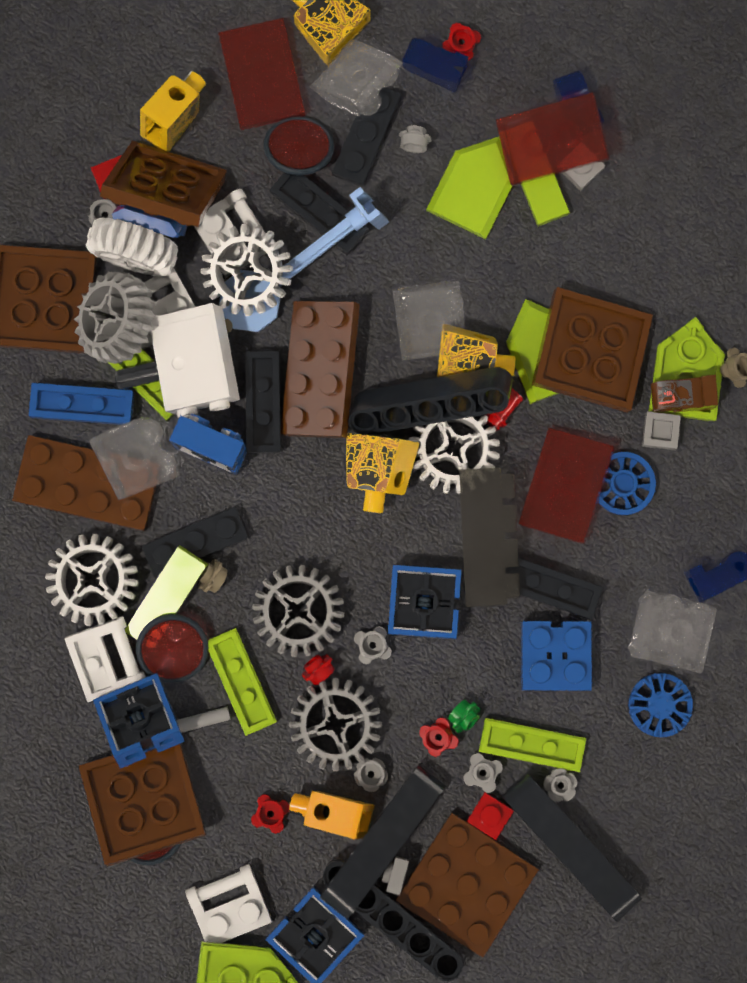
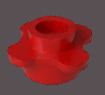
M454 23L450 27L448 40L443 42V51L446 54L454 53L460 56L463 61H469L473 58V49L475 44L480 42L481 35L477 30L472 31L467 26ZM463 39L465 43L460 45L458 41Z
M328 654L323 656L315 655L304 665L305 671L301 676L306 682L311 681L314 686L326 680L335 670V667L331 664L332 658Z
M445 717L438 718L436 723L430 726L423 725L420 728L419 734L423 744L432 756H440L445 749H455L459 744L458 737L453 735L450 729V721ZM437 734H440L442 736L441 740L437 739Z
M267 794L261 795L257 799L259 806L256 814L252 815L251 822L257 828L263 826L269 828L274 834L280 833L284 829L282 822L285 814L289 812L290 806L284 800L278 802L272 800ZM273 811V817H268L267 812Z

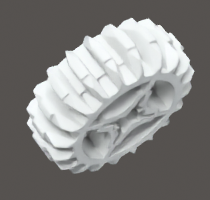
M102 217L94 220L92 228L90 227L87 235L86 247L90 253L102 258L103 261L110 262L123 269L154 277H164L170 275L172 267L175 266L177 260L178 246L170 238L164 237L162 234L144 228L141 225Z
M242 224L240 235L235 226L228 227L230 238L223 232H219L216 236L221 245L219 246L214 242H210L207 245L209 250L215 254L214 256L208 254L202 256V260L211 263V267L202 268L201 274H211L212 279L205 281L203 285L205 288L214 285L216 290L209 297L214 300L221 295L223 299L219 306L223 309L232 302V314H238L242 305L245 316L252 315L253 305L256 311L262 314L265 312L264 301L273 308L277 305L273 294L280 298L286 295V292L279 285L288 286L291 284V280L282 277V273L293 271V266H283L282 260L290 258L291 255L289 252L279 255L277 250L283 247L284 242L279 240L272 245L270 243L274 237V232L268 231L262 238V226L256 225L252 234H250L249 225ZM242 241L249 242L247 250H244L239 260L224 258L226 252L233 245ZM259 246L268 254L273 272L260 265L258 260ZM250 262L252 264L250 267H253L254 272L259 274L248 275L244 278L242 276L244 272L240 273V268L235 266ZM221 268H224V270L234 276L235 293L225 284ZM254 280L270 282L267 289L261 295L254 298H245L246 291L249 290Z
M486 415L481 417L479 421H476L474 416L428 424L426 427H413V430L421 435V437L409 438V441L419 442L416 457H420V460L414 463L413 470H419L422 467L425 469L419 479L423 482L431 475L434 479L431 482L430 488L433 490L436 489L439 481L445 483L443 487L444 494L449 493L450 484H456L457 494H462V483L465 482L471 491L475 490L476 485L473 480L475 477L481 483H485L487 477L482 470L484 469L491 473L495 470V466L487 462V460H498L500 455L497 452L490 451V448L499 446L500 441L498 439H488L489 436L496 432V428L493 426L484 430L483 426L488 421ZM448 422L465 424L473 429L475 433L464 436L457 435L451 426L449 427ZM438 427L443 444L434 450L433 453L427 455V438ZM449 438L451 441L459 442L461 445L464 444L460 448L459 458L458 456H452V453L451 455L447 454V452L444 453L448 449ZM481 442V459L470 471L465 453L475 444ZM450 461L459 470L461 475L442 473L432 464Z
M98 534L92 535L91 544H88L85 535H79V547H76L72 540H68L66 545L70 550L69 553L66 554L59 548L55 551L59 557L63 558L61 562L49 561L48 565L56 568L57 572L56 574L47 573L45 578L56 581V585L47 587L46 591L49 594L58 592L59 595L53 598L51 603L53 606L65 603L60 610L62 616L68 615L73 610L72 622L78 623L83 614L86 626L92 625L93 616H96L99 625L106 622L105 613H108L113 620L118 618V614L114 610L116 606L123 611L129 609L127 604L122 602L124 596L132 600L135 599L136 595L127 591V587H136L139 582L135 579H128V575L135 574L138 570L136 566H125V564L133 559L131 554L119 557L124 549L122 544L119 543L112 550L110 549L113 541L111 537L107 536L102 545H100ZM98 552L106 554L102 561H98L91 567H85L76 560L86 553ZM113 563H115L119 573V584L116 592L106 582V576L111 570L110 567ZM69 567L78 578V584L73 590L74 593L71 597L66 589V574ZM80 569L93 575L98 572L100 577L96 579L100 580L99 585L104 588V591L92 585L86 588L85 583L88 581L84 580L85 575ZM92 593H99L108 600L107 603L95 608H84L78 605L82 599H86Z

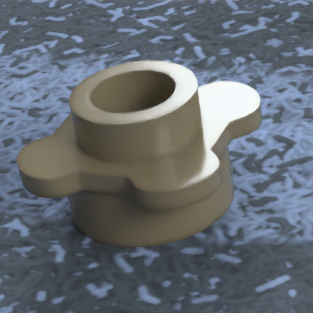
M731 348L727 351L728 357L725 363L721 365L720 372L723 377L731 379L736 388H742L746 385L747 354L740 353L737 348Z
M214 558L208 563V566L198 580L199 589H202L204 592L209 590L213 593L220 589L228 572L226 568L222 567V562Z

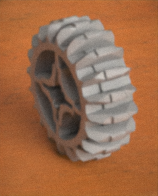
M108 271L104 276L98 275L95 283H89V292L81 293L83 302L77 306L80 309L79 316L74 318L79 323V326L74 333L79 335L78 344L83 346L84 353L96 358L100 362L122 364L123 361L132 360L133 354L141 353L142 343L149 342L147 334L149 331L154 330L151 327V320L156 317L151 310L156 302L150 298L152 291L146 287V283L139 278L133 277L131 274Z
M305 565L299 566V575H293L292 567L286 566L288 577L282 579L281 574L276 570L273 572V575L278 581L277 583L272 585L267 579H264L262 582L269 589L268 593L256 591L255 595L263 599L264 602L263 605L253 604L252 609L262 611L263 616L253 618V623H265L266 627L260 629L258 635L262 637L270 632L272 636L268 639L267 646L272 647L277 640L281 642L278 647V653L283 654L288 645L292 646V657H297L298 647H303L304 654L308 657L311 656L309 645L315 644L317 650L321 652L324 650L323 645L319 641L321 638L324 637L329 643L334 641V638L327 632L330 628L338 632L341 630L339 624L333 623V618H344V612L334 611V606H340L344 604L342 598L332 600L331 595L337 593L339 588L337 585L332 586L328 590L324 587L330 581L328 575H325L320 582L317 581L316 578L319 573L317 568H313L310 577L305 576ZM295 583L313 586L309 592H306L300 598H292L282 590V588ZM320 594L323 595L327 605V616L323 625L311 614V606ZM274 597L284 605L286 610L285 617L276 629L270 616L271 603ZM310 598L306 603L308 608L304 611L308 612L306 616L312 623L298 616L287 624L291 619L289 614L292 611L289 610L290 605L285 602V599L299 606ZM297 624H304L315 632L314 635L305 639H290L284 636L288 630Z
M333 678V689H327L326 682L322 681L319 683L322 690L319 693H316L312 686L307 687L308 693L312 696L309 701L303 696L297 698L299 703L305 705L303 710L292 708L291 713L301 717L300 722H289V727H300V734H294L291 736L292 741L303 739L305 744L297 749L299 754L305 752L308 748L312 751L307 758L308 763H312L316 756L322 758L319 763L320 769H325L327 760L333 761V771H338L340 760H344L346 768L351 769L352 762L350 757L355 755L357 761L363 763L365 759L359 752L363 748L370 754L374 752V748L366 743L369 738L374 741L380 740L379 735L371 733V728L382 727V722L371 721V716L379 714L380 709L368 710L366 705L374 701L372 695L368 696L364 701L359 698L365 690L363 686H359L354 694L350 692L352 687L351 680L346 681L344 689H339V679ZM338 695L351 699L359 706L361 711L349 715L341 714L336 709L332 696ZM322 699L326 712L324 721L319 725L307 728V720L311 709ZM329 707H332L334 715L336 714L338 719L344 718L346 720L353 718V721L346 723L345 728L341 727L344 730L340 733L342 742L339 741L338 735L335 734L334 730L318 731L319 728L326 726V721L330 722L328 720L331 716ZM365 721L361 740L354 748L349 750L345 735L346 730L353 724ZM323 734L330 735L336 742L339 754L321 750L313 743L311 738Z

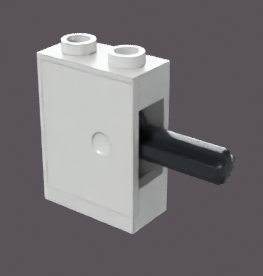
M213 303L156 316L151 320V327L154 329L151 330V337L156 361L115 372V382L121 390L160 381L165 412L176 414L178 418L180 415L189 418L191 414L198 415L197 410L209 407L210 411L230 408L229 402L240 400L223 308Z

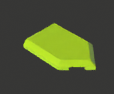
M499 136L456 150L426 211L486 239L515 182L501 137Z
M525 299L506 344L511 356L516 358V370L530 404H533L559 393L532 386L549 309Z
M697 317L658 344L652 383L716 375L719 403L722 380L720 367L724 364L725 354L710 338ZM652 394L650 397L649 412H654L652 407ZM718 406L713 410L656 413L681 415L682 418L703 421H716Z
M201 941L196 983H299L271 948Z

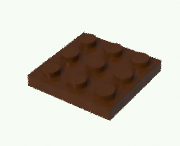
M131 141L102 184L100 197L109 199L118 205H129L141 209L150 215H161L176 220L182 225L199 227L225 182L227 170Z
M0 245V347L84 353L83 346L78 344L80 337L74 333L79 326V323L74 318L79 316L80 309L77 306L83 302L81 293H88L89 283H95L97 257L87 251Z
M557 287L553 291L532 386L628 413L632 410L653 315Z
M181 743L159 753L156 748L145 752L147 758L121 769L113 755L78 766L105 866L108 867L207 836Z
M451 812L401 890L400 895L396 898V901L483 958L539 869Z

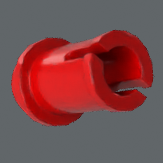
M511 389L508 406L503 411L486 414L488 417L486 424L490 427L494 426L497 431L500 427L504 428L507 425L505 421L519 403L523 401V397L514 389Z

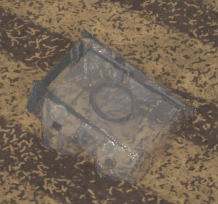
M350 40L311 84L310 88L330 104L357 116L360 114L371 115L377 112L382 104L379 92L383 87L394 84L399 76L398 69L403 65V62L388 53L360 41Z
M448 280L439 283L399 287L392 290L402 360L439 356L443 324L465 329L463 299L460 294L459 281Z
M141 417L107 430L89 440L118 500L181 476L177 469L174 455L167 450L162 440L164 431L161 424L151 419V417Z
M646 590L638 599L639 608L631 643L628 645L631 657L697 673L703 672L717 612L716 607L701 602L681 599L672 594Z

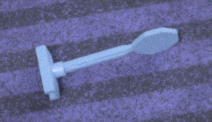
M359 187L349 195L356 207L345 214L346 218L285 264L284 266H293V271L283 272L282 277L291 279L353 230L358 231L368 222L380 230L389 223L388 219L375 208L370 195ZM240 270V273L244 272L242 274L244 278L248 275L259 274L254 271ZM232 276L225 281V284L235 293V279ZM254 280L249 290L246 291L245 298H254L261 295L267 289L270 282ZM273 294L277 305L273 308L264 301L265 312L259 314L253 305L251 316H245L243 305L238 314H232V302H230L223 309L224 318L232 322V329L260 332L277 319L280 297Z

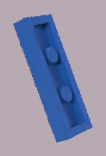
M32 383L29 417L131 426L134 391Z

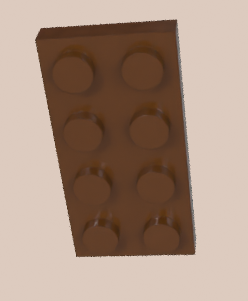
M294 301L281 423L282 435L347 438L360 304L356 302Z
M28 435L12 501L146 531L161 466Z

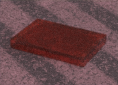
M283 18L218 32L241 130L276 123L286 118L305 116Z
M593 92L496 119L510 185L512 186L610 160Z
M549 428L518 524L584 545L615 449L614 446Z

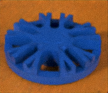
M613 453L604 458L593 473L592 490L595 499L601 507L616 515H632L641 511L650 503L655 493L656 479L651 466L645 459L634 453ZM625 458L630 459L629 470H623ZM617 459L620 467L619 471H612L607 463ZM638 462L646 471L636 476L632 473V468ZM603 470L612 475L611 479L609 480L599 475L600 471ZM649 478V484L638 485V479ZM606 482L610 488L608 491L599 493L597 483ZM641 488L649 491L644 501L636 496V489ZM612 491L616 496L607 504L603 499ZM632 495L637 507L632 508L627 497ZM622 498L624 500L625 510L614 508L616 499Z
M655 673L642 678L635 684L629 696L628 709L633 723L642 732L653 737H669L680 732L689 722L693 711V699L689 689L680 679L666 673ZM653 679H658L659 692H655ZM665 679L675 683L674 688L669 693L664 690ZM644 684L651 690V695L648 698L637 693ZM682 690L684 695L674 700L671 695ZM634 701H647L646 707L634 706ZM686 701V713L679 712L675 705L678 702ZM646 710L649 713V718L644 723H641L636 713ZM673 712L682 719L680 724L670 717ZM653 717L658 719L654 731L649 729ZM668 719L673 729L662 732V720Z

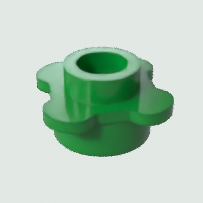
M466 699L461 701L448 717V720L453 724L452 728L455 732L460 733L463 730H470L479 719L478 713L480 708L475 702L470 703Z

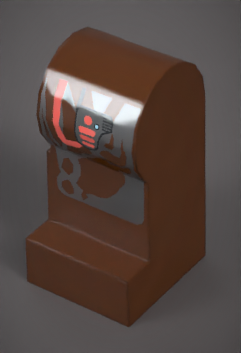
M716 375L651 383L654 412L713 410L718 406Z

